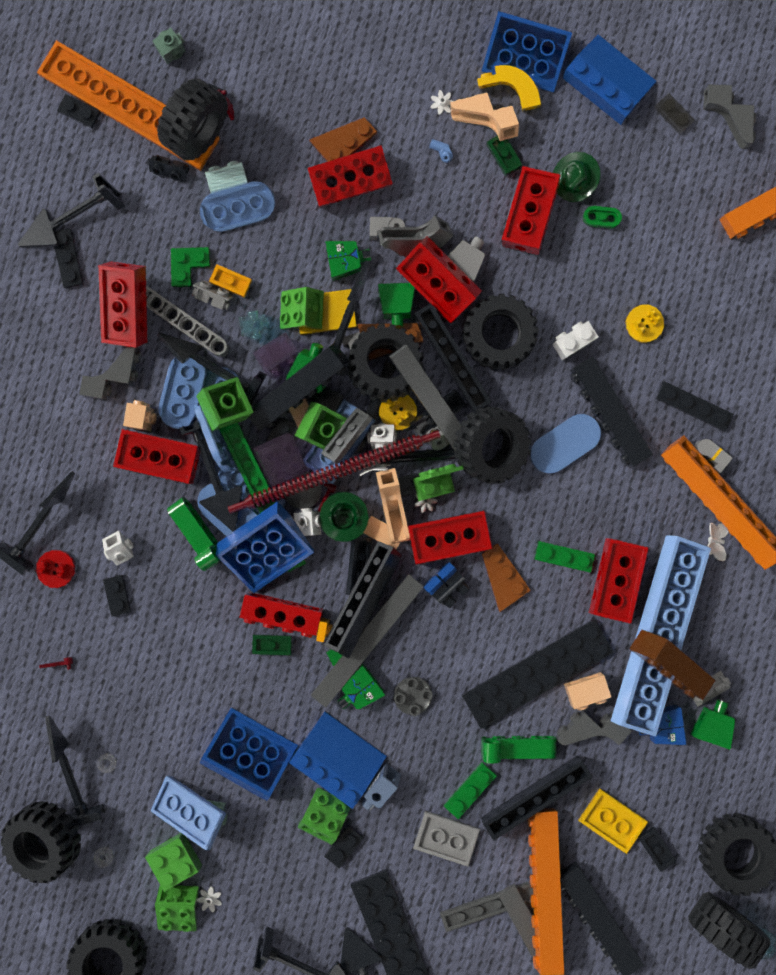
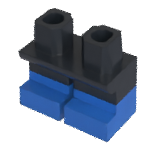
M448 561L437 572L448 586L434 575L423 588L440 604L443 603L448 608H451L457 602L451 596V593L456 589L463 596L470 588L464 581L465 578Z

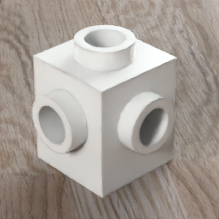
M385 423L371 425V432H368L367 435L368 444H371L372 449H376L377 452H379V447L384 450V445H386L387 449L389 448L388 444H391V447H393V442L396 443L397 438L395 426Z
M312 508L301 509V513H294L293 520L304 536L321 535L319 512L312 511Z
M120 531L102 539L106 558L109 561L112 560L116 566L134 557L132 552L134 548L133 543L129 538L126 539Z

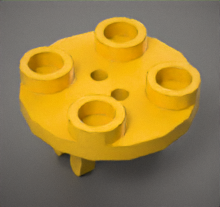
M639 305L628 314L625 321L626 329L634 340L640 343L651 342L662 333L664 318L656 307Z
M409 395L403 398L399 397L397 401L393 402L391 399H388L387 402H381L379 416L382 423L394 425L396 430H404L410 427L409 423L416 418L417 407Z

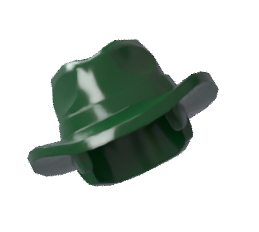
M585 152L569 153L557 163L553 170V173L560 174V185L557 194L568 202L575 203L587 199L593 194L600 183L601 169L598 161L592 155Z
M347 492L329 496L320 510V524L325 534L331 539L340 542H349L360 537L368 525V510L362 499L353 493Z

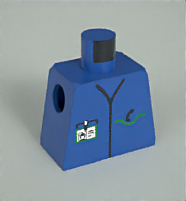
M672 705L664 708L656 737L650 735V740L653 743L686 745L681 707ZM638 731V733H639L640 736H641V735H648V734H645V733H642V732H639V731Z

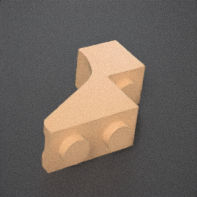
M488 93L477 94L450 102L451 117L454 121L488 126L496 132L500 141L518 137L519 123L513 106L493 110Z
M393 468L387 471L376 472L391 544L409 541L410 535L396 470Z

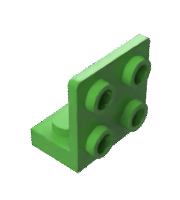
M310 287L282 291L280 329L297 327L315 330L322 329L324 291Z
M451 464L419 473L420 477L413 479L418 501L455 492L450 473L463 470V466L456 467V464Z
M317 788L297 828L332 845L339 835L350 807L334 795L321 788Z
M161 885L159 886L155 902L158 930L196 931L195 907L199 892L198 886L175 885L165 892Z

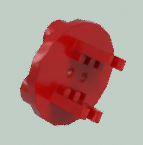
M51 550L44 553L36 564L38 579L50 588H60L67 585L75 574L73 558L61 550Z

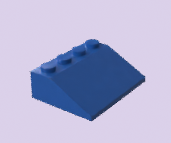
M498 11L482 72H491L494 75L496 74L495 66H513L528 74L537 88L554 92L572 32Z
M599 34L576 56L563 75V79L620 125H622L657 82Z
M278 501L218 542L216 556L253 593L314 553V549L291 515Z
M230 708L202 756L200 764L267 801L298 745L235 709Z
M324 711L291 757L289 763L353 809L387 756Z

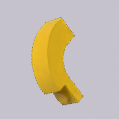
M509 65L495 66L496 74L492 75L491 72L481 75V78L477 79L479 89L497 85H507L513 88L519 96L522 111L541 107L539 92L534 81L519 68Z

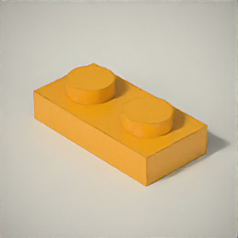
M216 264L209 282L245 298L252 279Z
M321 619L316 641L324 642L333 627L332 624H329L330 619Z

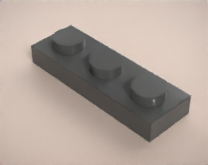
M355 408L321 454L338 465L372 421L371 416Z

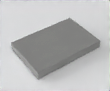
M425 811L413 849L469 867L480 828Z

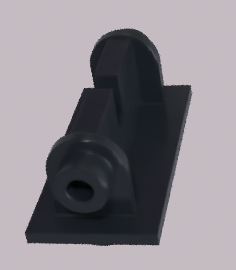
M158 154L156 156L152 155L151 159L148 158L150 172L158 176L169 177L175 181L186 182V173H189L190 166L187 163L173 160L171 165L169 164L170 158L159 156Z

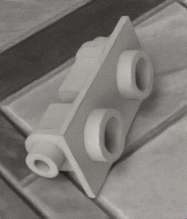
M207 281L193 284L196 287L192 292L195 299L208 303L211 297L213 298L212 306L221 310H228L230 303L227 301L234 297L229 294L228 290L211 287L212 284Z
M722 671L711 676L716 681L704 700L697 697L693 699L697 707L731 688L730 680L727 677L725 678Z

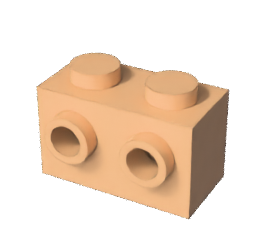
M134 400L133 403H127L123 426L151 432L152 424H155L157 414L154 413L155 409L150 408V404Z
M601 672L564 684L570 705L577 710H584L593 703H605L608 698H611L605 676Z

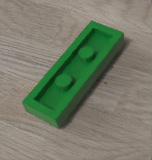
M538 541L534 560L591 573L595 554Z
M481 762L448 799L444 807L459 819L497 775Z

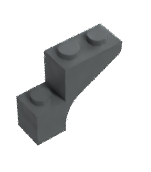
M709 84L704 90L703 110H711L722 115L738 146L741 149H748L756 138V132L753 131L756 122L754 105L733 104L734 93H732V85Z
M436 215L430 221L418 227H382L377 231L380 244L385 249L389 248L397 255L407 257L426 236L440 249L454 236L449 223Z
M126 347L109 369L99 376H82L79 394L85 397L107 400V396H110L112 391L110 382L132 386L138 377L136 365L141 361L139 348Z
M581 710L580 712L576 711L570 717L571 721L567 726L563 725L558 729L556 739L562 745H569L591 737L605 736L620 745L632 731L629 728L611 722L612 712L610 714L606 713L600 719L601 723L598 726Z

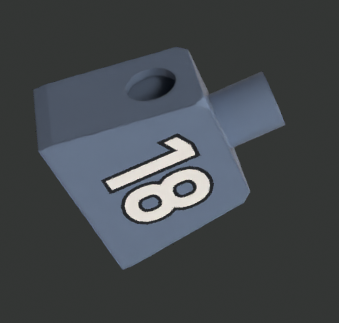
M385 763L367 787L362 806L369 811L374 806L380 809L397 790L401 774Z

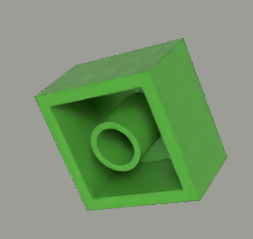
M238 377L205 387L196 396L212 431L246 420L254 413Z
M182 833L151 849L145 857L164 892L198 873L202 866L189 840Z

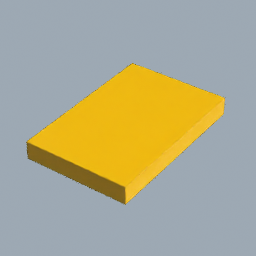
M351 289L325 292L323 297L322 329L315 330L299 327L300 335L338 330L347 305L350 302L347 298ZM355 312L353 313L348 329L356 328Z
M600 788L578 819L579 822L626 854L648 824L647 820Z

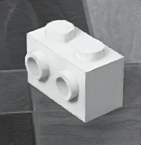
M581 321L571 327L573 331L570 333L563 332L555 337L557 341L553 343V347L562 361L598 338L589 321L584 324Z

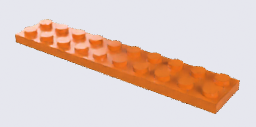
M56 40L37 71L39 76L183 160L163 146L157 135L159 117L162 115L165 104ZM219 136L215 138L214 143L199 158L183 161L201 171L219 142Z

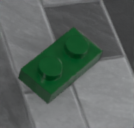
M497 135L487 141V147L505 176L522 167V163L508 139L500 141Z
M253 634L252 654L291 656L292 635Z

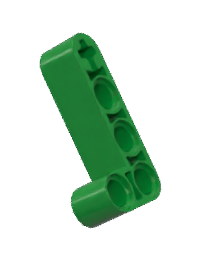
M182 497L168 507L169 515L198 554L194 558L197 566L202 571H207L221 562L216 556L218 541L189 500Z
M486 736L481 737V757L483 762L490 764L500 763L501 759L556 758V737L531 736V738H524V736H512V738H505V736H493V738H486Z

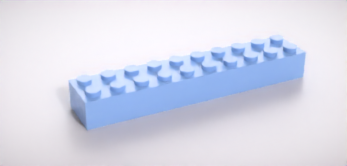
M666 535L636 637L641 630H645L668 639L677 648L682 649L711 548L679 536ZM632 651L611 722L656 737L672 681L662 676L658 670Z

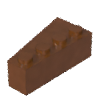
M641 630L629 648L650 666L658 670L662 676L670 679L674 686L683 689V693L692 699L697 697L704 700L716 681L672 642L653 633Z

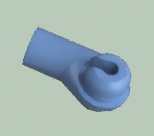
M432 139L429 148L438 151L443 162H450L453 158L450 146Z

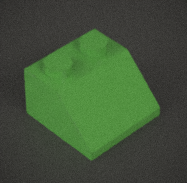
M311 401L295 436L324 450L348 418Z

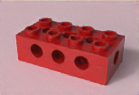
M382 145L307 168L319 208L386 188L393 184ZM370 167L373 170V175L366 176L363 173V169ZM351 172L354 174L355 180L348 182L344 175ZM334 178L337 181V185L335 187L327 186V179Z
M525 166L522 167L501 239L502 247L535 255L540 254L560 185V174ZM530 209L535 210L533 213L527 212ZM525 227L530 228L528 231H522L521 229Z
M428 236L396 268L450 323L482 292Z
M112 261L98 265L101 343L133 348L147 343L146 266Z
M121 429L113 467L193 484L200 450L196 445ZM141 448L142 455L137 457L136 451ZM160 452L161 459L156 462L155 455ZM178 456L180 463L175 466L173 460Z
M484 511L408 526L415 564L492 549ZM466 528H470L473 531V536L470 539H466L463 535ZM447 532L454 534V540L450 543H447L444 539ZM428 536H434L436 540L435 544L431 547L425 544V539Z
M610 538L605 539L588 613L631 624L648 547ZM621 557H624L626 562L625 565L621 567L619 561ZM620 575L621 583L616 585L615 579ZM616 594L617 601L612 604L611 597Z
M248 592L244 595L239 618L244 619L243 622L255 624V622H260L266 628L274 629L277 626L281 627L284 632L293 633V631L301 632L302 636L312 638L313 635L316 636L318 633L324 609ZM260 607H264L266 609V615L260 613ZM278 611L284 612L286 619H281L278 616ZM297 616L304 617L305 623H299Z

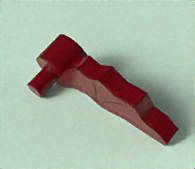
M222 89L217 90V91H219L220 93H222L223 95H224V94H227V91H226V90H222ZM225 97L228 105L227 113L232 121L235 118L233 105Z
M324 484V487L328 488L319 506L318 512H320L330 492L334 493L336 485Z
M65 657L64 661L41 664L39 668L67 665V670L71 669V664H73L72 657Z

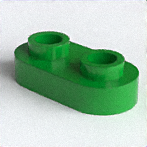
M590 206L583 213V221L590 227L613 229L622 220L621 212L611 207ZM593 214L595 216V220H591L589 218V215ZM609 216H612L614 218L613 222H610L608 220Z

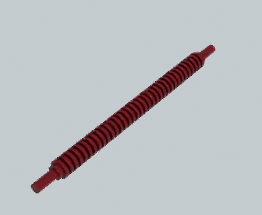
M438 430L421 437L419 435H412V440L409 436L407 437V442L405 438L402 439L403 443L398 440L399 445L393 442L394 446L391 447V444H388V449L384 445V450L381 447L378 448L379 452L373 449L374 454H372V451H368L369 455L366 452L364 453L365 457L360 454V459L354 456L355 461L351 457L349 458L350 462L347 459L344 460L345 464L343 461H340L341 466L335 464L336 467L334 468L332 464L330 465L331 469L328 466L325 467L326 471L324 468H321V473L319 470H316V475L313 471L311 476L309 473L306 474L307 478L302 475V480L300 477H296L297 482L294 478L292 483L288 480L287 485L283 482L282 486L277 484V487L276 485L272 486V488L269 487L268 492L266 489H263V493L258 491V494L257 492L253 493V495L250 494L244 501L228 506V511L231 514L245 508L256 509L257 506L258 508L262 505L265 506L266 502L270 504L271 500L276 502V499L277 501L281 500V498L284 499L285 494L289 497L290 493L295 495L294 491L297 494L300 493L299 489L303 492L304 487L306 490H309L308 485L314 488L313 484L317 487L319 486L318 482H320V485L324 484L323 480L325 483H328V478L330 482L333 481V476L336 480L338 479L337 475L340 478L343 477L342 473H344V476H347V471L349 474H352V469L356 473V468L359 471L362 470L361 466L367 469L366 464H368V467H372L371 463L375 466V461L378 464L381 463L380 459L386 462V457L389 461L391 460V455L393 459L395 458L394 454L400 457L399 452L405 455V450L408 454L410 453V448L412 452L415 451L414 447L419 450V447L423 446L424 443L441 438Z

